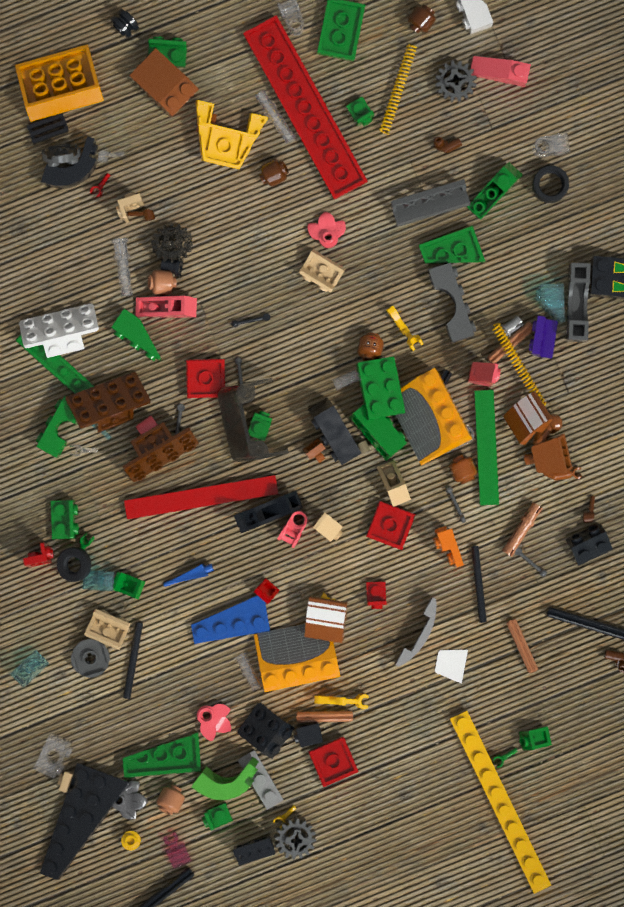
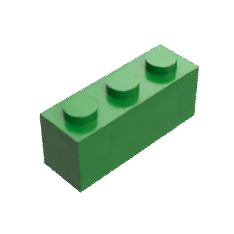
M364 404L349 417L386 461L407 444L405 436L393 427V422L390 418L383 417L367 420Z

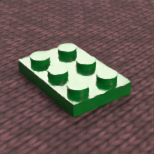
M345 0L327 1L317 50L318 55L355 61L365 4Z
M394 356L356 363L367 420L404 414L405 408Z

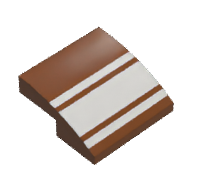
M532 392L522 398L503 416L519 444L525 445L536 432L542 433L553 420L536 392Z
M310 596L306 615L305 637L342 643L344 640L348 602Z

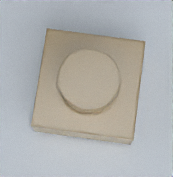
M67 770L64 774L60 775L57 785H60L59 791L65 793L68 791L74 772Z

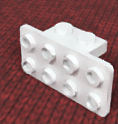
M93 304L64 309L27 318L19 322L23 346L30 348L43 344L47 358L84 349L81 335L95 332L99 329Z

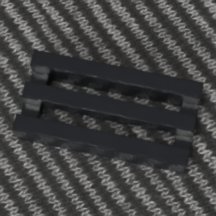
M63 113L27 125L33 144L69 132ZM61 119V121L58 122V123L49 125V126H47V127L38 129V130H36V131H33V130H32V129L38 128V127H40V126H43V125H46V124H49V123H51V122H54V121H57V120ZM60 126L64 127L63 129H60L58 131L41 136L39 138H35V135L44 133L46 131L52 130Z

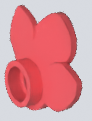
M324 212L320 215L318 223H309L307 228L311 238L319 240L320 244L325 248H332L337 244L338 238L345 233L346 225L345 221L335 222L334 217L330 213ZM326 236L332 237L330 240L325 239Z
M216 704L213 707L206 705L198 710L197 719L201 723L200 731L207 740L213 741L216 732L226 733L231 731V724L226 718L231 709L226 705ZM206 711L210 713L208 719L203 717V713Z

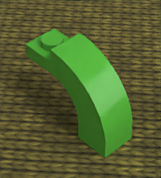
M252 757L244 769L234 777L219 776L206 766L191 787L200 794L215 800L236 798L246 792L254 781L252 777L258 770L256 765L259 761Z

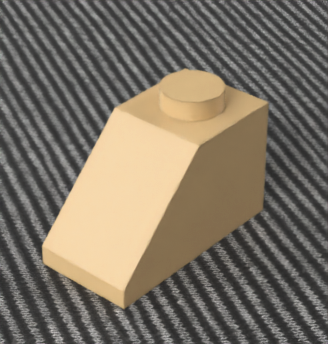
M395 460L378 466L377 470L392 506L394 507L411 500Z
M325 512L313 527L330 542L333 539L337 541L343 533L341 531L343 526Z

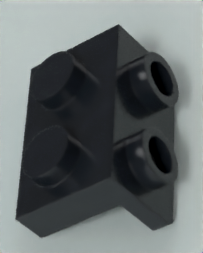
M600 523L591 525L588 529L575 533L566 539L578 566L613 550L608 535Z

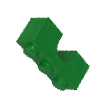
M65 396L63 400L59 399L56 403L54 416H49L45 424L47 426L45 432H41L36 440L38 443L36 447L58 459L67 444V441L60 438L58 427L66 421L77 425L65 400Z

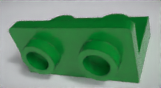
M158 36L148 39V55L156 48L177 68H186V41H183L181 38L164 40L163 37Z
M74 500L51 501L52 539H74L76 534H79V524L75 523V515H78V504H75Z

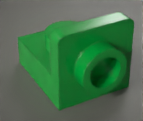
M363 96L346 106L357 126H366L373 121L374 112L373 110L371 111Z
M259 411L258 414L254 413L247 435L265 441L273 420L269 418L270 414Z
M548 726L519 732V742L523 751L552 745Z
M226 802L204 811L205 816L202 817L205 827H209L211 831L233 821Z

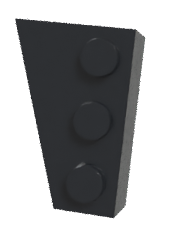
M328 398L308 408L313 418L311 422L315 429H320L323 434L320 437L325 446L329 445L332 451L329 453L335 462L339 461L343 465L361 454L336 408Z

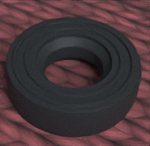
M67 548L61 552L57 559V570L63 579L70 582H78L85 579L90 573L91 559L88 553L81 548ZM72 557L80 561V568L77 572H72L68 567V561Z

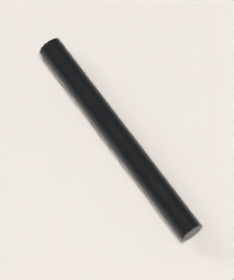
M471 546L479 623L487 622L479 546Z
M141 622L135 623L123 694L125 699H131L143 623Z

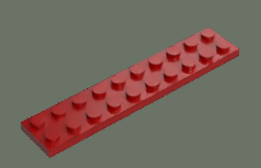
M277 15L244 32L243 35L333 199L336 200L366 184L368 181Z

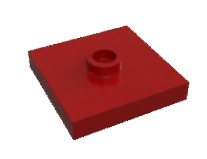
M225 359L186 360L187 398L225 397Z
M379 501L366 537L402 550L416 514Z
M344 736L308 751L323 787L359 772Z

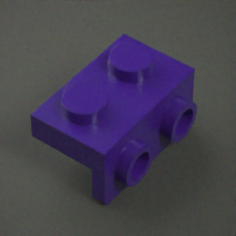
M538 316L537 320L533 321L532 332H535L534 339L530 340L529 346L533 356L553 358L558 321L546 319L544 316Z

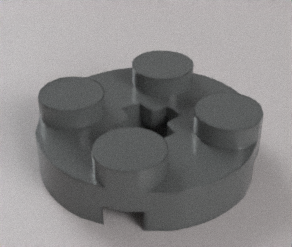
M57 144L49 146V151L45 152V149L42 150L43 161L48 162L49 167H55L60 165L59 163L65 162L75 164L81 156L78 145H75V148L70 147V144Z
M86 639L79 642L71 655V663L74 670L88 678L101 675L108 668L110 662L108 648L103 643L94 639ZM88 653L96 656L93 664L85 660L88 657Z

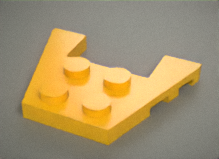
M196 100L201 161L240 169L268 117L250 113L246 132L210 124L214 104Z

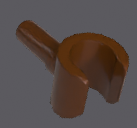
M150 209L128 211L127 213L128 216H144L145 221L155 220L154 212Z
M595 496L590 497L589 512H583L584 523H591L594 520Z

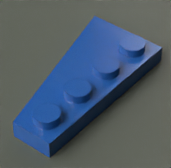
M258 595L191 625L194 644L270 631L266 603Z

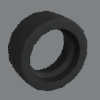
M554 165L541 168L535 174L532 182L535 196L546 203H555L561 200L569 188V178L566 172ZM553 173L561 179L562 187L557 194L549 196L541 191L539 182L544 175Z

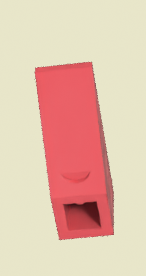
M473 362L468 382L491 387L499 380L501 369H498L497 363Z

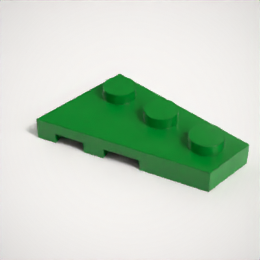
M473 226L418 245L425 264L485 263Z

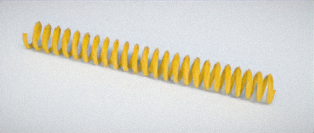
M410 43L406 46L407 49H405V56H403L402 63L400 64L402 67H399L400 70L398 71L399 74H397V81H395V85H393L394 88L392 89L393 92H391V99H389L388 106L386 107L387 110H385L386 113L384 114L385 117H383L382 124L380 125L382 128H379L381 132L389 135V133L381 129L391 131L390 129L385 128L383 126H392L385 124L384 122L393 124V122L388 121L386 119L394 120L393 118L388 117L387 115L395 117L394 114H390L387 111L396 113V111L391 110L389 108L397 110V107L391 106L390 104L399 106L397 103H393L392 101L400 102L399 100L394 99L392 97L401 99L400 96H396L393 93L402 95V93L396 92L395 90L403 92L402 89H399L395 86L405 88L403 85L397 84H406L405 82H402L398 79L407 81V79L402 78L399 75L408 77V75L402 74L401 72L409 74L408 71H405L401 68L411 70L410 68L403 66H412L411 64L405 63L404 61L413 63V61L407 60L406 58L414 59V57L408 56L406 54L415 56L414 53L408 52L407 50L416 52V50L410 49L409 47L417 49V46L411 45Z
M501 323L493 324L496 327L492 331L498 329L494 334L501 332L496 338L503 335L498 339V341L504 339L500 344L506 342L502 345V347L507 346L504 351L511 348L505 353L512 352L507 357L514 355L509 359L510 361L515 359L511 364L519 361L513 365V367L520 365L515 370L522 368L517 372V374L523 372L519 377L527 374L521 378V380L528 378L523 384L530 381L524 387L532 384L526 390L533 388L528 393L536 391L545 406L547 402L542 398L543 395H540L541 392H538L539 389L535 382H533V379H530L531 375L527 372L528 369H525L526 366L521 362L522 359H519L520 356H517L516 349H514V346H511L512 343L508 336H506V333H504L503 326H500Z

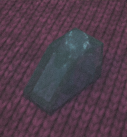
M540 284L539 289H536V301H539V306L553 319L558 321L559 324H563L565 322L564 284Z

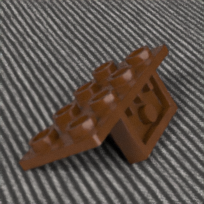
M136 372L65 398L79 428L83 429L95 424L98 433L133 420L134 409L151 402Z
M162 422L130 441L139 457L122 467L133 482L141 481L146 475L160 470L168 462L177 460L185 452L194 450L199 445V442L189 427L172 437L167 426Z

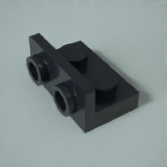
M269 835L234 846L233 853L237 858L238 864L243 865L275 855V849Z

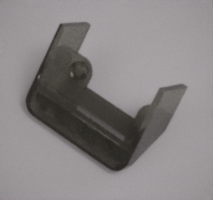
M272 376L225 386L218 392V401L230 455L237 462L260 460L289 453L288 447L268 451V446L265 442L261 440L250 441L242 405L251 402L255 398L254 385L273 382Z

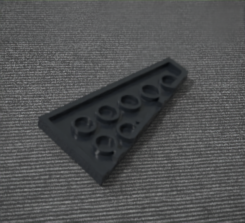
M77 763L40 874L60 880L75 856L82 850L86 841L94 834L108 815L109 810L119 800L121 794L128 788L131 782Z

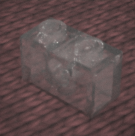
M51 732L33 769L53 779L57 775L60 776L65 767L62 764L65 757L69 758L73 748L70 747L72 742ZM56 751L59 754V760L52 761L50 759V752Z

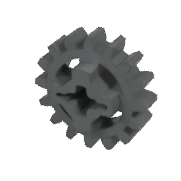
M451 61V66L445 63V69H439L438 72L441 76H436V80L440 81L436 83V87H441L438 93H444V100L450 97L452 103L454 98L460 103L462 97L465 100L468 99V93L473 95L474 91L471 88H476V83L472 81H475L477 77L472 76L473 69L468 70L469 64L462 66V61H459L458 65H455V62ZM458 70L463 71L466 75H462ZM451 71V75L443 80L444 76ZM453 78H457L459 85H455ZM469 83L466 90L461 92V88ZM446 88H450L454 93L447 91Z
M289 817L288 823L282 821L283 827H277L276 830L279 834L274 835L275 840H278L275 842V846L279 847V853L284 852L285 858L291 855L293 860H295L296 855H299L300 859L303 858V853L309 855L308 849H314L312 842H316L314 837L316 832L314 829H311V823L306 824L304 818L299 822L298 817H295L294 821ZM300 828H303L307 834L302 833ZM283 842H285V844H289L290 849L287 848V847L283 844Z

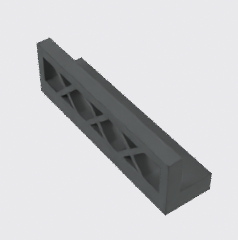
M464 179L391 201L397 227L470 205Z

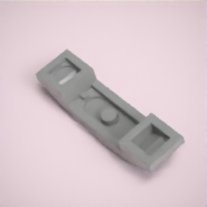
M431 597L423 612L429 619L412 650L403 648L395 663L396 666L400 667L413 658L428 639L436 616L435 598Z

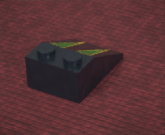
M593 256L591 258L588 297L624 299V259Z

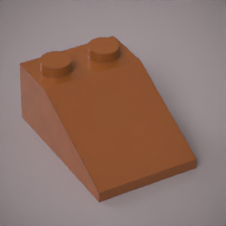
M156 48L129 75L171 117L199 90L184 73Z

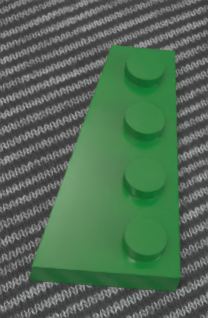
M199 733L124 757V778L201 772Z

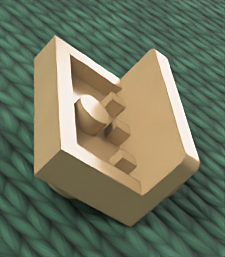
M131 192L124 195L125 198L118 200L119 206H116L117 213L121 220L124 219L126 224L130 223L127 215L128 211L144 207L140 193Z
M313 249L298 273L306 281L316 283L321 290L332 292L346 269Z
M95 609L84 636L120 650L129 631L130 623L124 618H116L110 615L105 610Z

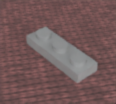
M254 749L239 758L238 761L243 769L252 757L259 761L256 765L258 770L252 777L254 780L252 785L268 810L284 799Z

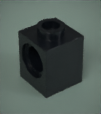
M319 722L296 727L297 732L293 733L295 743H300V748L323 742Z

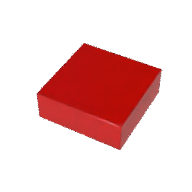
M265 578L255 589L254 593L269 604L280 590Z

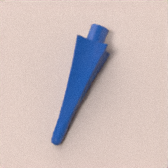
M204 563L200 564L192 570L164 582L163 586L166 587L182 581L206 577L209 572L214 571L212 564L206 566Z

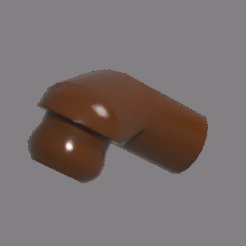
M436 137L433 141L435 149L444 153H450L462 146L458 137L450 142L443 140L442 137Z
M606 649L604 659L614 660L618 670L624 672V653Z

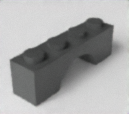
M451 263L429 269L428 274L433 289L447 293L455 305L454 316L446 324L451 344L474 337L476 327L474 322L469 320L468 314L470 309L468 303L463 302L462 296L464 291L462 285L457 283L458 272L456 267H452Z
M571 263L569 265L567 342L588 341L589 320L587 302L591 263Z

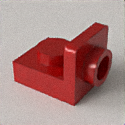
M366 582L367 606H371V609H383V605H387L386 582Z

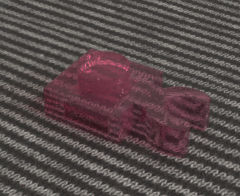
M173 832L175 838L173 841H169L167 836H164L163 839L165 844L170 846L166 853L173 869L190 862L191 857L184 842L178 844V834Z

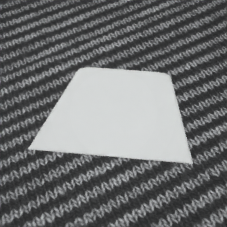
M440 650L437 656L435 672L462 684L468 650Z

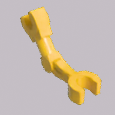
M394 306L386 309L400 332L408 338L407 345L410 350H415L413 344L416 342L423 345L419 335H412L409 332L410 330Z
M358 694L355 699L319 695L315 696L314 703L355 704L360 709H367L368 705H362L361 701L363 698H368L369 695Z

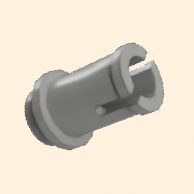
M515 316L508 323L500 326H503L502 329H504V333L509 338L511 337L510 334L524 326V324L521 323L522 320L518 316Z

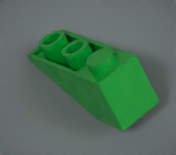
M508 162L467 208L481 220L523 174Z
M123 309L111 327L114 330L113 334L121 340L125 337L131 341L129 345L139 351L141 348L146 351L145 356L152 361H155V359L161 361V357L142 321L126 309Z

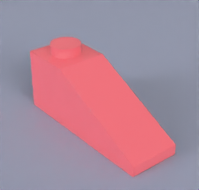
M473 56L471 69L474 70L472 76L525 87L531 64L507 59Z
M189 296L136 298L135 316L165 318L196 317L197 298Z

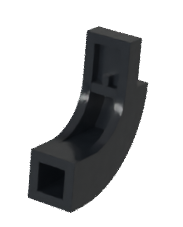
M87 136L82 155L73 166L60 168L56 166L49 167L46 164L41 183L52 188L66 189L75 187L87 180L98 164L97 159L92 158V155L95 156L98 149L95 138Z
M293 491L234 515L240 532L244 533L303 509L297 491Z

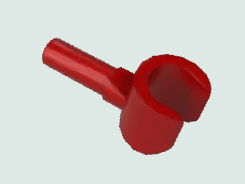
M106 173L101 182L90 189V194L94 192V189L98 188L99 194L96 197H101L103 194L102 188L111 175Z

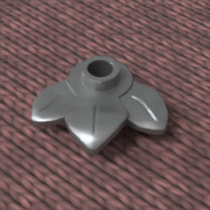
M129 781L131 784L121 794L123 802L121 804L115 802L112 807L119 810L124 818L136 819V810L145 807L148 800L140 793H137L140 782Z

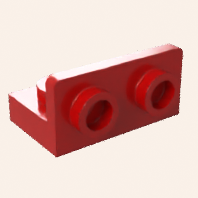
M40 543L42 554L39 552L27 554L28 557L23 558L24 566L31 568L52 563L51 558H54L52 547L48 546L47 543Z

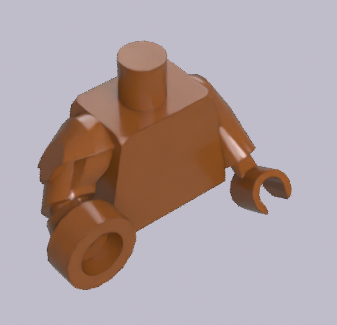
M550 414L553 418L552 422L542 433L536 432L533 435L532 453L525 454L524 461L526 465L535 464L538 473H543L544 476L555 481L569 479L571 476L580 479L582 475H575L574 473L582 468L579 466L572 467L565 433L547 439L550 434L558 432L563 424L562 419L558 415Z

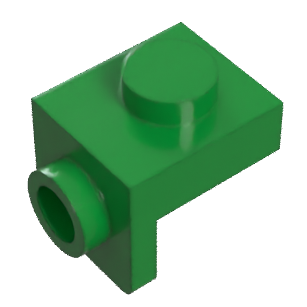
M118 571L113 579L111 589L139 600L145 581Z

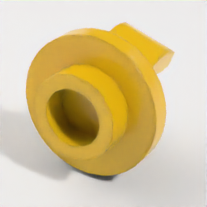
M127 831L123 834L121 843L125 849L135 850L139 847L141 838L137 832Z

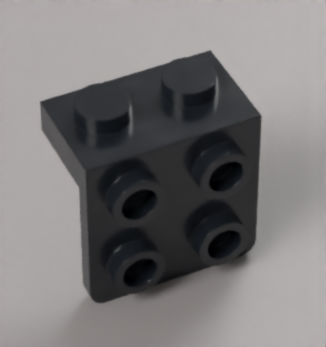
M258 703L238 729V734L262 754L273 759L280 752L284 742L291 737L295 727L281 719L262 703Z

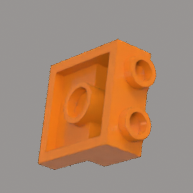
M444 526L435 529L436 537L433 538L436 549H440L441 552L449 550V553L446 554L449 564L454 565L455 568L463 566L464 563L452 528L447 529Z

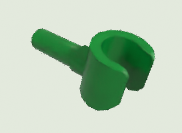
M85 533L80 538V548L86 549L94 541V536L88 541L86 539L88 533Z
M514 748L502 756L495 755L492 761L497 758L502 761L496 768L502 767L504 761L517 753L518 750Z

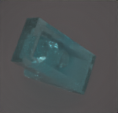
M90 570L88 576L83 579V589L113 591L114 572Z
M35 650L10 675L24 688L49 665V662Z

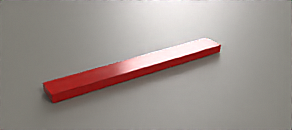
M273 475L125 500L124 504L128 520L277 495L278 488L276 476Z

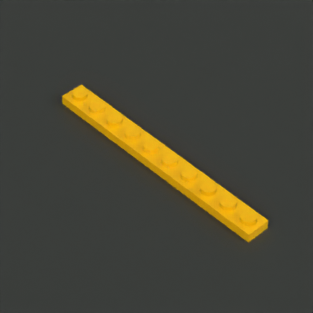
M466 710L449 718L533 893L535 894L551 886L468 711Z

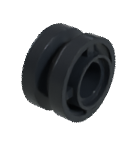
M121 8L118 11L119 16L113 15L110 20L115 29L122 36L129 39L132 36L131 30L137 31L139 26L131 14Z

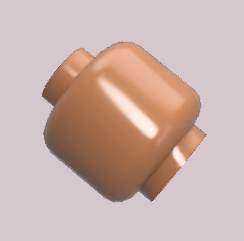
M154 270L148 276V289L155 295H170L173 288H176L177 279L173 277L172 272L169 270Z
M175 785L164 787L157 799L158 809L169 815L178 813L185 800V796L181 793L182 789Z

